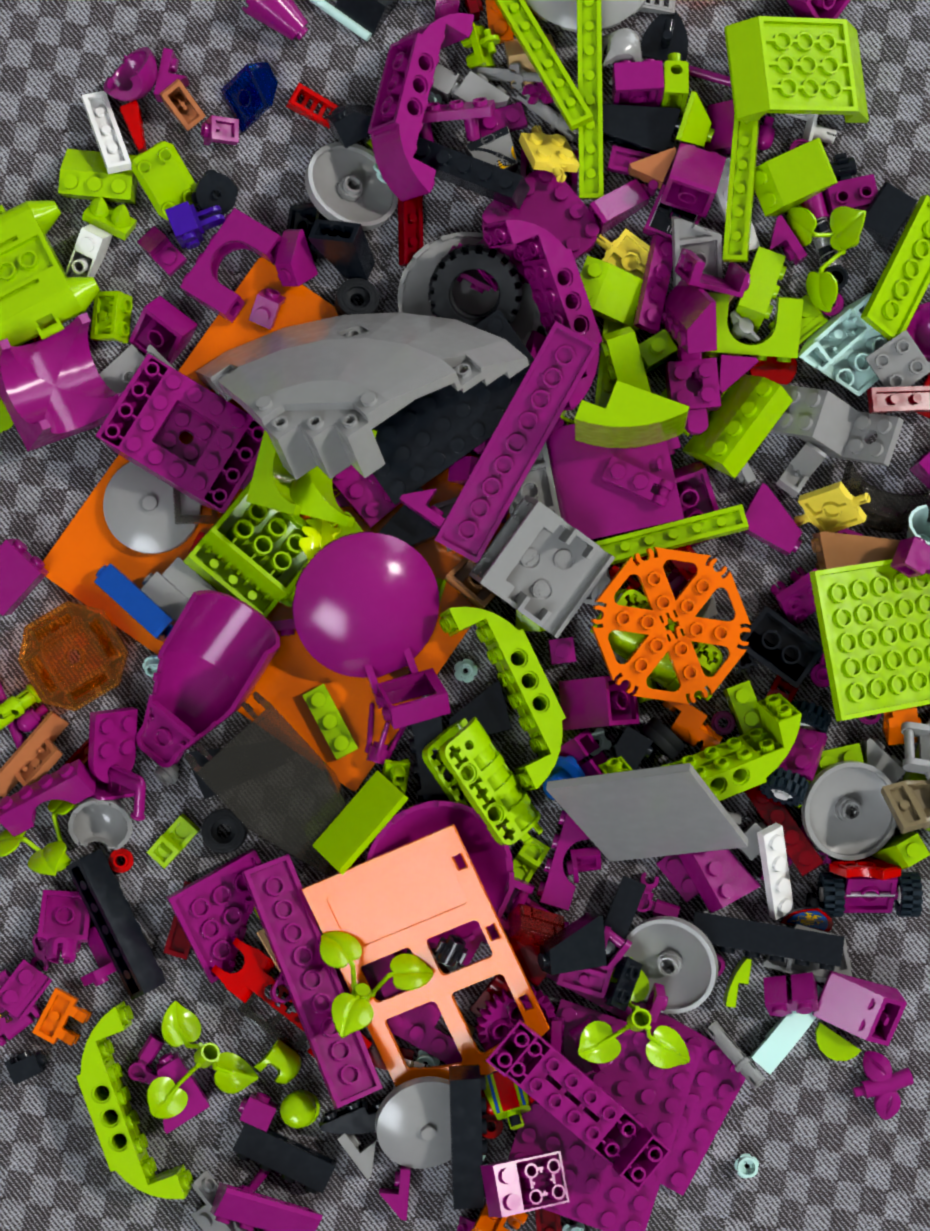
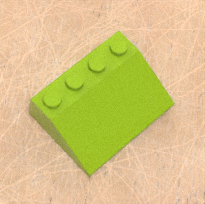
M743 375L722 396L721 407L717 411H711L708 415L709 426L707 430L700 435H693L682 451L735 479L793 400L780 384L761 376Z

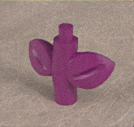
M866 1051L863 1056V1070L869 1080L860 1081V1086L852 1088L855 1098L863 1095L865 1098L875 1097L874 1108L882 1119L888 1120L900 1109L901 1098L897 1091L914 1084L913 1077L908 1067L892 1073L891 1063L884 1055L874 1051Z

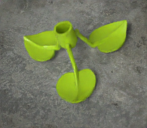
M847 206L835 208L830 216V228L833 231L831 233H817L814 231L817 226V220L808 209L793 207L788 210L787 224L802 247L808 246L812 242V236L831 237L830 244L833 249L838 251L819 268V272H810L806 280V290L810 300L817 308L824 312H831L838 295L837 280L830 272H824V270L841 255L846 254V249L856 247L859 244V236L866 217L865 210H858Z
M51 800L49 802L48 810L53 812L52 820L58 841L47 844L42 850L28 838L23 837L26 831L15 837L7 829L1 832L0 857L9 855L17 849L20 842H24L36 851L28 860V867L39 874L56 876L57 872L64 870L71 862V859L66 854L67 846L63 842L57 817L58 815L67 814L77 804L74 805L64 800Z
M338 931L327 932L321 935L319 951L322 960L333 968H344L348 963L351 968V994H339L333 1000L331 1007L333 1023L341 1038L359 1031L371 1023L374 1011L369 1003L370 999L375 997L378 990L388 979L393 977V984L397 989L410 991L424 986L433 977L432 969L419 957L412 954H400L394 957L390 963L392 972L388 973L371 990L365 983H356L355 963L353 960L359 959L362 955V947L358 940L350 934Z
M642 970L628 1004V1007L634 1011L627 1017V1025L613 1033L611 1026L606 1022L593 1021L583 1029L577 1050L578 1055L588 1062L596 1064L608 1063L614 1060L621 1052V1044L616 1039L617 1036L629 1029L634 1032H641L645 1029L647 1038L651 1040L645 1047V1053L652 1065L661 1069H669L690 1062L688 1049L681 1036L671 1027L662 1025L655 1028L652 1036L650 1031L652 1020L650 1013L646 1009L631 1003V1001L635 1003L640 1002L648 995L649 981ZM613 971L610 978V982L617 983L618 979L612 977L614 974Z
M174 1001L168 1007L161 1024L164 1040L171 1047L177 1048L184 1044L186 1048L197 1049L194 1054L195 1065L176 1084L169 1077H158L150 1083L147 1090V1102L150 1114L153 1117L169 1119L184 1110L187 1105L188 1095L179 1087L198 1068H207L212 1065V1069L216 1070L214 1074L216 1086L227 1094L238 1093L258 1079L254 1069L237 1054L231 1052L220 1054L218 1046L211 1042L204 1045L201 1042L199 1044H190L195 1042L201 1034L200 1021L191 1011L184 1008L177 1001Z

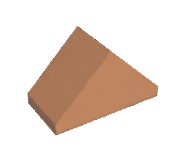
M179 79L175 80L160 93L164 105L187 131L206 117Z
M673 147L629 164L628 173L630 176L648 184L651 180H656L658 182L657 188L661 189L677 150Z

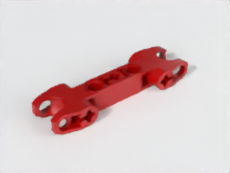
M236 938L232 944L244 955L245 963L242 969L237 973H228L215 965L211 971L221 980L227 990L244 1003L255 993L304 1031L297 1012L288 1014L286 1012V1005L281 1004L278 1007L272 999L267 998L265 995L266 987L275 981L274 978L268 975L275 966L272 959L259 949ZM278 986V998L281 999L283 992L289 994L288 989L284 986ZM361 1033L365 1045L369 1049L372 1043ZM309 1047L307 1052L314 1057L312 1049Z

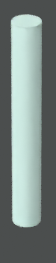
M309 0L365 41H368L372 36L371 32L327 1Z

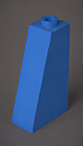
M110 563L108 566L104 565L96 573L98 578L94 582L156 639L164 641L176 621L142 592L141 588L116 566Z

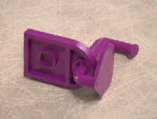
M128 707L90 712L88 767L93 777L96 778L95 794L90 797L98 800L134 797V808L130 817L135 821H143L145 819L146 783L143 777L131 772L136 757L138 709Z

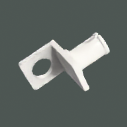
M786 114L807 121L802 139L810 142L812 139L820 138L822 142L829 145L833 144L836 138L833 135H836L837 131L817 125L819 114Z

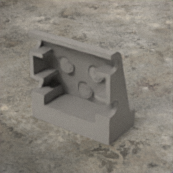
M525 495L484 552L478 564L476 563L471 570L469 576L558 638L615 557L603 550L579 530L569 525L544 504Z

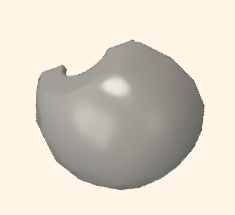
M88 797L74 808L68 821L69 835L75 844L81 846H88L91 842H102L107 846V849L118 850L129 841L133 831L130 813L122 802L117 799L98 800Z

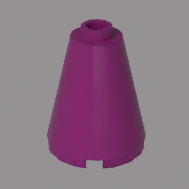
M246 0L249 6H242L241 8L247 15L292 41L296 38L301 40L309 30L306 27L308 21L293 0Z

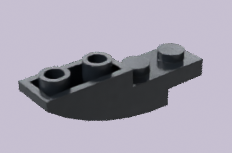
M365 1099L361 1102L359 1100L353 1101L345 1105V1109L338 1112L331 1110L322 1116L319 1128L321 1131L335 1134L375 1132L376 1114L384 1099L373 1103L371 1108Z

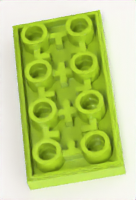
M377 770L312 846L343 875L409 798Z

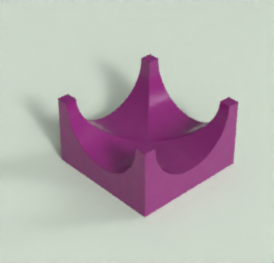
M87 313L78 315L69 325L64 327V330L44 340L41 339L22 346H11L8 339L0 341V397L28 452L101 426L123 393L112 391L102 380L95 367L88 342V328L91 320Z

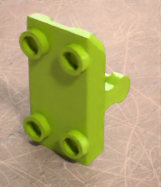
M160 141L133 158L131 169L159 216L169 221L166 209L188 201L189 205L194 204L191 200V193L195 190L196 183L173 144Z

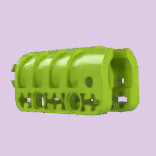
M619 589L614 595V600L618 605L628 606L626 605L628 601L632 604L637 602L638 604L629 605L628 607L651 610L646 596L637 590ZM601 612L599 613V615L597 616L596 619H600V618H601V616H602V613H601ZM668 618V625H666L665 629L674 632L677 622H672ZM593 623V625H592L593 627H596V628H597V627H602L601 624H594V623ZM613 630L609 633L608 640L612 650L625 660H628L646 637V634ZM691 641L693 646L694 643L697 644L694 647L696 655L699 651H705V656L701 653L697 655L703 673L708 677L713 676L723 660L721 651L713 644ZM666 653L649 677L673 692L678 690L680 685L668 653ZM700 691L694 693V698H703L706 701L713 696L709 695L708 692V697L703 698ZM686 694L687 701L690 703L688 694Z
M473 717L469 722L466 718L457 721L424 747L422 759L449 800L473 807L498 844L512 846V844L520 839L524 845H528L533 841L528 834L531 828H534L538 835L543 832L542 827L538 824L541 814L535 809L527 793L520 787L514 773L509 770L504 762V758L496 750L490 737L476 717ZM434 750L438 752L436 754L437 759H432L431 757ZM446 768L453 775L449 782L443 777ZM461 790H462V792L464 793V794L462 795L464 799H459V798H458V796H460V791H461Z

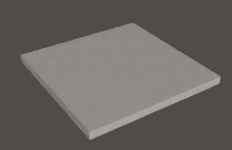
M690 763L547 782L546 790L610 862L748 847L749 839Z

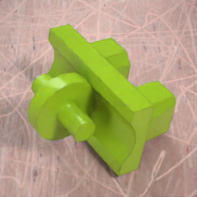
M473 22L471 35L469 38L461 41L463 47H473L474 53L466 56L467 66L471 69L476 67L493 68L495 63L492 54L496 53L495 45L500 43V37L496 34L492 35L491 30L485 29L483 25L477 26Z
M403 759L402 761L385 760L382 774L406 795L410 769L409 759Z

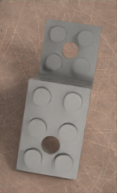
M780 384L793 401L769 433L798 437L804 442L808 441L826 453L828 457L889 467L904 422L903 419L895 416L857 411L828 390ZM877 433L876 441L869 444L871 436Z

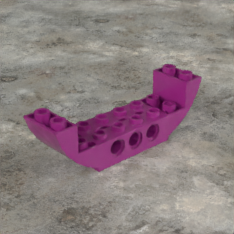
M455 13L443 16L411 30L389 47L368 133L372 138L373 152L381 175L391 191L402 202L431 193L434 187L436 170L413 158L417 151L416 144L423 127L422 120L424 112L428 107V96L434 83L433 76L435 68L439 63L440 49L469 38L473 30L472 24L475 16L473 14Z
M503 220L481 225L483 238L488 244L489 249L516 244V252L521 258L524 275L529 281L532 289V298L538 306L540 321L545 327L547 334L553 323L557 321L598 345L603 342L571 248H565L558 238L534 223L522 220ZM599 347L564 410H574L590 389L597 370Z
M521 1020L515 1024L485 1060L504 1077L507 1076L608 1162L637 1191L642 1188L671 1153V1150L620 1103Z

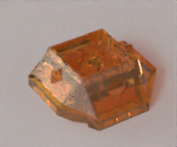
M66 601L24 627L18 662L42 703L78 711L120 685L129 651L104 610ZM77 650L80 653V660L72 664L69 656L71 652Z

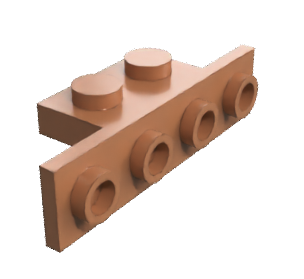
M50 711L1 767L0 796L3 798L7 796L18 782L24 787L39 781L58 762L63 753L53 742L69 725L67 721Z

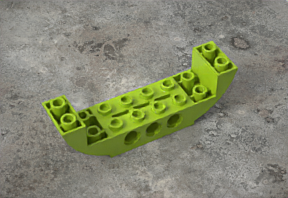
M451 607L440 614V626L451 637L476 625L477 637L481 643H485L488 649L486 652L488 660L492 665L495 664L499 672L497 678L502 687H506L509 693L508 701L513 709H517L520 716L518 718L519 724L524 731L528 732L531 738L529 740L530 747L535 754L538 753L539 757L515 768V777L524 791L538 789L548 778L557 762L563 737L562 720L566 719L564 712L523 629L518 630L506 619L481 608ZM511 657L514 659L515 665L511 662ZM522 679L525 681V687L522 684ZM533 701L536 704V709L533 707Z
M780 693L771 694L757 702L763 727L752 729L746 734L729 738L726 742L707 747L701 752L687 755L679 761L662 766L690 763L719 801L767 782L766 778L779 767L794 745L799 732L802 714ZM622 756L611 758L605 763L598 765L604 774L633 770Z
M122 1001L106 1013L92 1030L82 1055L81 1072L76 1078L110 1172L116 1171L127 1183L151 1196L164 1199H185L192 1189V1174L189 1169H185L184 1164L155 1174L157 1166L154 1158L148 1155L146 1149L148 1148L147 1138L144 1133H140L137 1125L140 1124V1119L137 1111L131 1108L129 1102L131 1100L130 1091L127 1086H123L120 1078L123 1077L121 1066L118 1062L115 1063L112 1056L114 1047L111 1040L106 1039V1037L124 1031L132 1025L131 1020L134 1019L131 1007L129 1005L126 1006L125 1002ZM102 1086L107 1087L108 1090H109V1093H106V1092L103 1090V1087H102ZM111 1110H114L117 1113L118 1117L114 1116ZM120 1134H123L126 1137V1140H123L120 1137Z

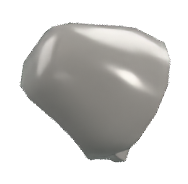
M621 28L602 37L603 66L622 60L642 62L640 39L634 30ZM607 50V54L603 62L604 51ZM611 77V79H610V81H609V83H608V84L611 85V86H612V77Z

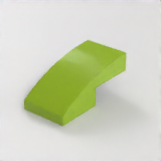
M181 814L146 853L165 869L201 829L187 816Z
M531 835L530 837L533 841L528 845L523 844L513 860L514 877L528 883L550 850V847Z
M742 957L728 980L723 998V1004L726 1007L736 1008L739 983L749 984L752 959L749 957Z

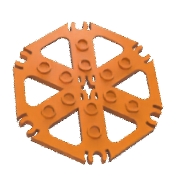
M653 547L656 553V558H654L653 550L648 548L646 549L648 554L646 560H642L640 554L635 553L634 559L638 563L636 565L633 557L630 556L595 600V602H601L605 605L604 607L600 605L593 606V609L601 611L602 616L600 619H591V622L601 624L602 627L596 628L591 626L611 680L614 681L615 677L621 674L616 679L615 684L619 686L622 681H628L629 686L625 690L626 693H631L636 686V690L631 696L689 704L686 698V694H688L689 701L695 703L694 693L700 691L702 697L707 698L708 692L705 689L707 687L709 695H712L747 649H740L737 646L749 645V642L740 639V634L742 632H750L751 629L741 627L740 624H751L731 572L727 571L726 566H722L717 572L714 570L713 565L717 561L716 558L710 559L706 565L708 558L711 557L710 555ZM667 560L693 563L697 568V572L676 598H674L663 568ZM635 574L638 576L651 610L622 606L615 602V593L630 575ZM724 588L727 591L735 612L734 618L731 621L695 617L716 589ZM668 618L672 622H677V626L674 627V633L671 630L665 629V626L668 625ZM613 630L646 634V637L624 664L618 663L608 640L609 633ZM691 641L725 646L728 649V658L713 676L708 677L703 673ZM666 653H668L680 685L679 689L673 692L651 689L646 683L647 677Z

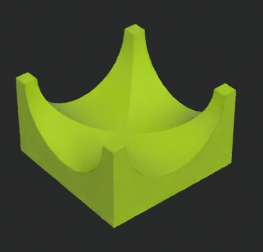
M264 430L246 502L291 515L300 516L302 514L348 527H353L355 519L346 514L336 502L332 487L333 478L330 479L316 466L296 480L283 467L268 433ZM372 430L374 437L376 438L377 431Z

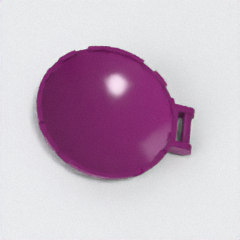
M373 532L348 534L323 546L314 554V557L307 566L303 568L296 583L294 601L292 602L294 625L301 642L314 659L336 673L350 677L367 678L375 697V694H378L377 678L406 666L409 670V673L406 675L419 672L414 658L429 641L439 614L437 582L427 561L405 541L389 534Z
M446 800L427 801L412 805L393 816L374 838L366 861L454 824L502 927L508 931L515 932L518 926L516 922L529 894L533 893L535 886L514 877L513 860L509 845H500L494 840L486 824L473 807ZM460 853L453 856L459 869L466 867ZM517 888L520 890L506 919L502 915L514 889ZM473 920L429 938L428 943L430 948H437L436 946L441 937L447 939L450 934L459 936L467 943L476 939L475 937L483 933L479 923Z

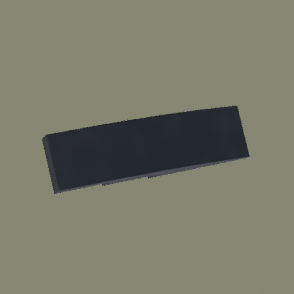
M622 876L615 897L605 917L604 927H611V930L624 940L646 888L645 884ZM609 940L606 946L607 963L619 949Z

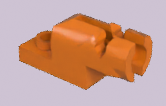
M670 701L662 703L663 706L673 712L676 709L680 710L671 725L673 733L678 738L691 746H695L697 742L703 740L700 751L720 744L723 737L717 734L708 724L706 726L703 725L707 714L691 704Z

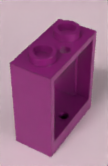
M433 668L377 684L378 694H375L378 709L382 708L384 720L389 721L394 730L451 713L448 692ZM429 694V696H427V697H423V698H420V699H416V700L409 701V702L402 703V704L395 705V706L392 705V704H395V703H399V702H402V701H406V700H409V699H413V698H416V697H420V696Z

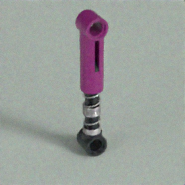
M797 139L790 145L788 151L809 141ZM823 192L801 203V207L808 209L814 214L817 220L815 232L829 233L830 229L827 228L826 224L829 213ZM815 237L813 239L816 251L820 254L819 261L822 263L821 266L835 255L834 251L836 250H833L830 244L831 237ZM836 259L824 270V272H830L838 277L840 284H838L839 293L848 282L847 270L840 265L839 259Z

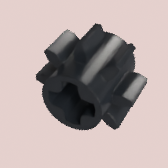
M846 152L835 154L833 161L830 162L838 181L851 179L857 173L855 159L847 157Z
M746 652L744 653L748 663L742 666L740 665V660L736 663V674H739L742 669L745 670L746 674H750L749 667L758 666L751 655Z
M450 934L447 939L441 937L436 946V952L439 953L438 959L448 966H455L456 962L462 964L468 951L467 948H464L466 942L453 934Z

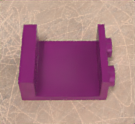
M682 248L675 272L685 282L700 288L740 298L743 297L744 292L747 291L750 285V274L739 264L730 262L724 279L704 274L703 270L706 263L693 251Z

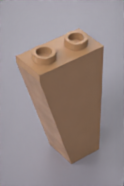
M824 531L812 534L811 547L817 556L818 563H816L815 568L817 570L893 559L900 540Z

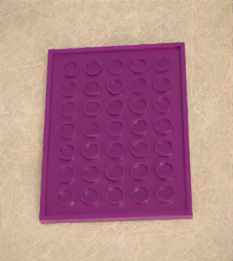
M561 999L556 1017H565L563 1055L620 1103L671 1150L703 1048L684 1042L690 1056L689 1063L669 1069L657 1068L649 1062L645 1053V1047L651 1041L647 1038L646 1030L634 1032L629 1029L616 1037L621 1044V1052L613 1060V1063L595 1073L590 1063L578 1055V1047L572 1039L569 1030L590 1018L592 1022H606L611 1026L613 1033L626 1026L627 1021ZM533 1102L531 1110L522 1115L524 1126L517 1130L508 1160L561 1151L570 1202L542 1209L602 1231H645L669 1155L642 1188L637 1191L608 1162L539 1103Z

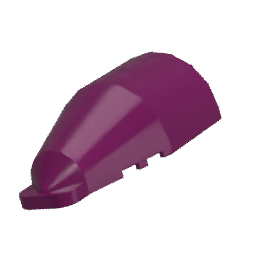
M213 590L193 592L159 650L158 659L160 660L157 672L153 676L155 681L153 692L149 695L144 722L136 736L138 747L158 765L168 768L177 764L186 750L238 711L247 701L280 647V636L274 626L260 612L233 596Z

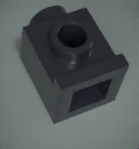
M27 1050L16 1056L18 1061H16L15 1057H12L4 1062L14 1085L47 1069L45 1065L47 1064V1059L42 1050L32 1054L30 1050Z

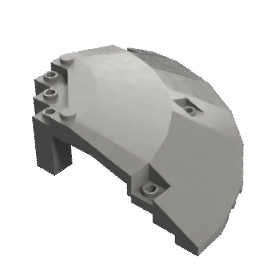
M392 312L340 315L284 327L224 352L195 372L198 378L210 390L213 389L218 396L222 395L227 402L233 398L268 433L283 467L296 480L316 466L332 479L350 465L366 478L385 465L372 429L415 399L451 385L457 391L461 390L464 393L480 381L487 386L503 374L510 379L529 366L528 358L506 339L456 319Z

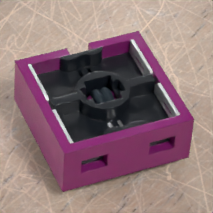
M662 184L643 233L651 237L658 234L672 241L671 216H676L695 224L699 223L701 216L660 203L665 185Z

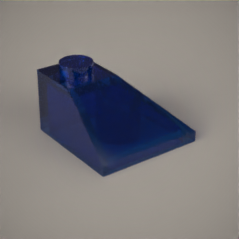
M268 62L246 64L221 89L234 118L239 119L241 132H245L273 104L278 81Z

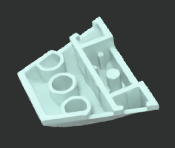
M872 293L849 304L839 314L833 316L806 340L798 354L799 358L857 396H861L879 380L865 358L888 342L884 336L861 318Z

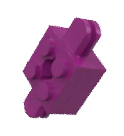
M678 344V361L667 362L664 366L667 398L690 406L685 429L691 435H700L709 426L708 411H717L721 407L717 358L702 359V352L688 354Z

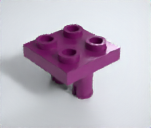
M802 567L796 568L799 574L795 571L791 572L790 578L795 583L788 588L782 581H778L776 583L780 588H777L774 584L770 589V592L775 595L784 619L794 626L802 623L809 615L816 611L810 573H806Z

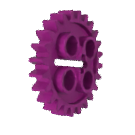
M531 986L547 1023L552 1024L553 1018L556 1017L552 1003L547 995L544 996L541 990L536 992L534 987ZM504 988L500 997L493 994V1002L485 1001L488 1008L480 1009L482 1016L476 1018L479 1024L476 1026L478 1038L485 1050L499 1044L519 1020L524 1022L511 991L507 993ZM526 994L520 997L525 1009L532 1007ZM547 1032L542 1036L544 1039L545 1036L547 1037Z

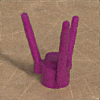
M370 703L367 744L364 752L368 753L366 760L384 765L386 759H391L392 752L407 726L399 729L388 748V745L384 743L390 722L386 721L379 742L374 741L372 745L375 705Z

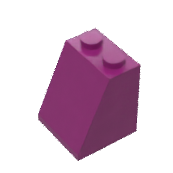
M680 142L660 203L706 218L716 195L727 157L713 151L709 152L697 148L693 144Z
M617 675L614 681L611 680L610 676L559 681L561 708L566 719L562 720L563 730L640 724L637 697L631 696L635 692L636 686L631 693H626L625 690L629 686L627 680L622 681L619 686L615 684L616 679L621 675Z

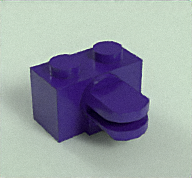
M188 201L165 210L175 237L182 249L198 247L200 242L205 241L202 235L205 233V230L221 225L226 220L224 215L221 214L222 209L219 205L197 212L194 204L189 205Z

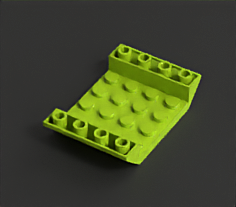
M757 16L727 25L724 28L736 121H758L766 113L844 115L845 123L869 122L857 30L847 19Z

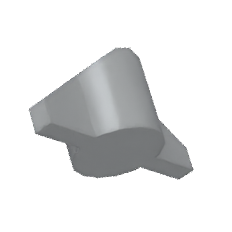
M735 310L730 313L733 323L732 336L734 338H747L753 342L760 340L759 336L753 331L754 325L750 319L741 318Z

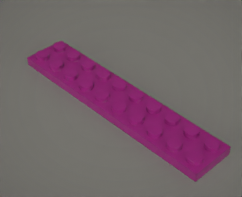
M557 321L553 323L448 513L446 520L437 533L435 541L478 564L600 345Z
M284 855L243 871V878L335 1109L382 1089L383 1087L360 1030L341 1038L333 1023L331 1013L333 1000L336 996L345 992L335 968L328 966L320 956L321 933L302 891V885L290 855Z

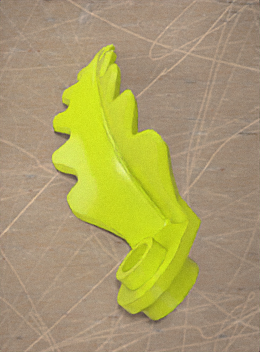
M314 517L306 519L307 524L310 526L302 527V531L307 537L300 538L299 546L307 556L308 563L323 546L337 539L335 537L341 532L340 527H334L337 523Z

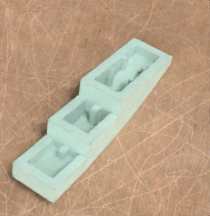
M817 984L819 999L823 989ZM792 1011V1014L781 1017L765 1035L766 1039L750 1057L767 1073L771 1074L816 1019L812 1015L813 1011L809 1014H800Z

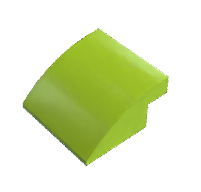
M617 380L606 408L581 400L574 418L575 440L606 448H635L661 443L683 434L690 406Z
M250 481L183 562L216 590L247 603L266 618L276 604L295 586L303 568L307 566L308 558L299 546L300 538L307 537L303 533L302 527L310 525L300 516L246 502L251 485Z

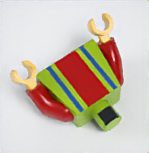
M499 1072L486 1075V1090H481V1097L486 1096V1113L488 1115H495L497 1120L507 1118L511 1130L522 1128L524 1126L522 1113L529 1112L531 1104L535 1100L507 1076L504 1077Z

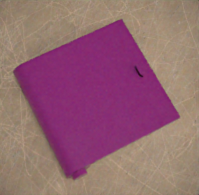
M575 424L561 426L548 437L546 444L561 518L591 540L684 519L667 440L635 448L594 446L575 440ZM614 456L674 483L673 490L669 491L666 497L668 501L665 507L602 480L611 457ZM654 484L650 492L657 494L660 487Z

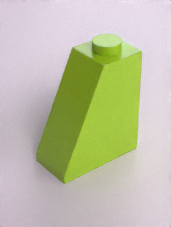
M907 832L900 833L889 839L884 847L871 856L900 866L902 870L928 857L930 853L918 833Z

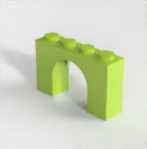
M706 291L716 301L717 350L706 351L704 356L718 357V353H728L731 356L752 355V357L763 361L767 360V356L777 357L776 361L791 362V358L798 359L804 299L777 297L774 325L769 335L756 343H743L736 340L728 328L727 318L730 295Z

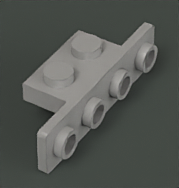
M204 1171L191 1184L205 1203L191 1214L193 1219L203 1231H249L240 1228V1223L231 1220L230 1224H225L215 1220L216 1216L210 1211L218 1184L208 1171Z

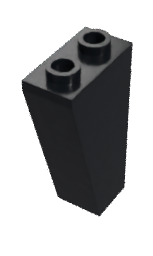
M603 104V140L624 148L650 154H657L673 148L675 141L671 140L673 132L678 133L682 118H679L681 109Z

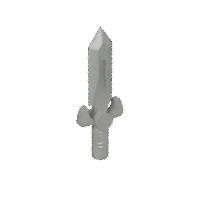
M520 63L510 64L509 69L476 67L471 70L475 74L481 73L489 81L512 82L514 80L515 82L511 86L520 90L523 88V81L542 82L537 72H526L524 69H521Z

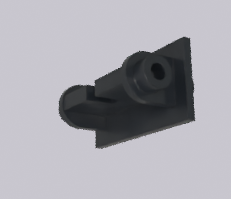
M628 956L621 958L612 976L618 979L617 983L610 982L606 995H604L606 999L604 1004L611 1007L615 1006L624 1012L626 1011L643 966L641 963Z

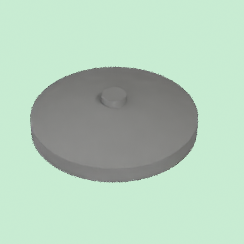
M334 142L321 147L313 155L305 171L306 190L316 209L330 221L361 224L363 231L372 230L383 225L395 211L398 197L387 184L377 178V172L373 169L374 164H376L374 152L358 144L345 148L341 142Z
M132 462L125 464L113 475L107 485L103 499L104 517L111 533L126 547L144 554L166 553L185 543L194 533L202 510L200 503Z
M859 761L837 762L819 772L813 781L810 782L801 808L802 823L810 841L823 853L840 860H860L878 852L889 841L897 826L881 794L883 786L892 784L889 778L874 766Z
M657 916L639 923L628 934L626 939L631 941L632 944L623 957H632L633 960L643 965L641 970L649 981L648 995L640 1002H647L654 983L664 985L666 996H668L667 1006L664 1011H660L661 1013H685L697 1008L708 998L717 981L718 959L712 943L698 927L681 918Z
M435 1076L414 1078L400 1084L384 1098L376 1114L375 1131L381 1149L392 1161L408 1168L424 1169L439 1166L451 1160L450 1088L448 1079Z

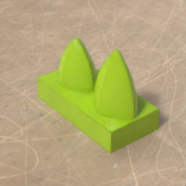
M102 197L93 199L82 215L83 221L124 241L135 229L137 223L136 219L130 217L128 209L124 204L114 209L109 207Z

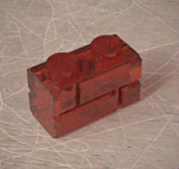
M520 903L508 916L510 926L509 939L519 941L522 945L539 947V945L563 930L565 926L564 916Z

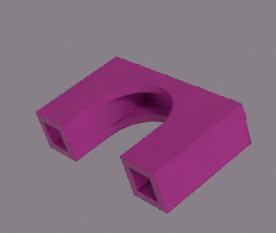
M236 208L225 217V222L219 231L211 237L209 245L197 257L196 264L184 276L180 286L188 296L233 323L246 303L238 294L219 283L218 269L220 263L231 252L245 249L258 254L273 264L276 260L282 238L276 232Z

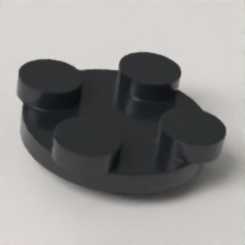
M207 170L198 181L195 190L191 193V200L194 204H198L201 210L219 205L222 209L221 214L225 215L233 208L236 202L238 188L228 176L217 173L215 170Z

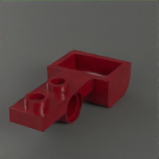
M520 924L508 940L527 980L537 987L548 974L542 971L538 964L539 945L544 943V941ZM501 974L495 975L469 1010L480 1017L482 1016L480 1009L488 1008L485 1001H494L493 994L500 997L503 988L507 993L510 992L504 976Z

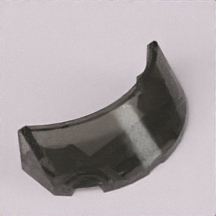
M847 461L841 482L853 496L856 497L867 492L871 498L870 503L859 505L867 515L865 522L861 523L863 526L881 532L901 533L902 529L908 528V518L911 511L921 505L928 506L927 522H930V491L904 495L880 490L867 483L857 473L853 462Z

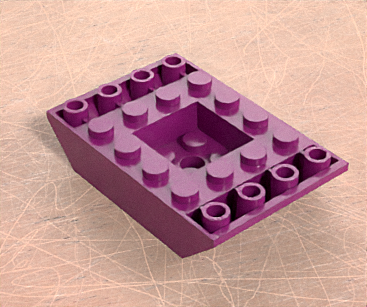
M148 353L95 437L118 455L201 505L224 514L256 464L264 429L248 413ZM183 432H190L193 435L194 439L190 444H183L179 440V436Z

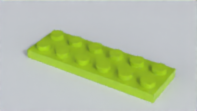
M928 195L920 197L861 315L865 322L888 341L907 330L930 283V197Z

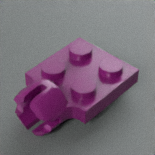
M43 890L37 939L47 942L45 955L47 960L52 963L59 964L60 952H62V958H64L63 964L74 962L78 944L88 943L91 917L79 892Z

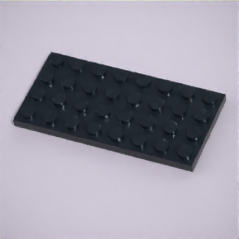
M500 309L474 327L506 339L528 358L529 366L510 379L503 374L487 386L480 381L464 393L461 390L457 391L451 385L415 399L372 429L377 431L375 439L385 461V465L376 470L373 475L394 505L400 503L399 498L401 495L417 491L490 439L534 360Z

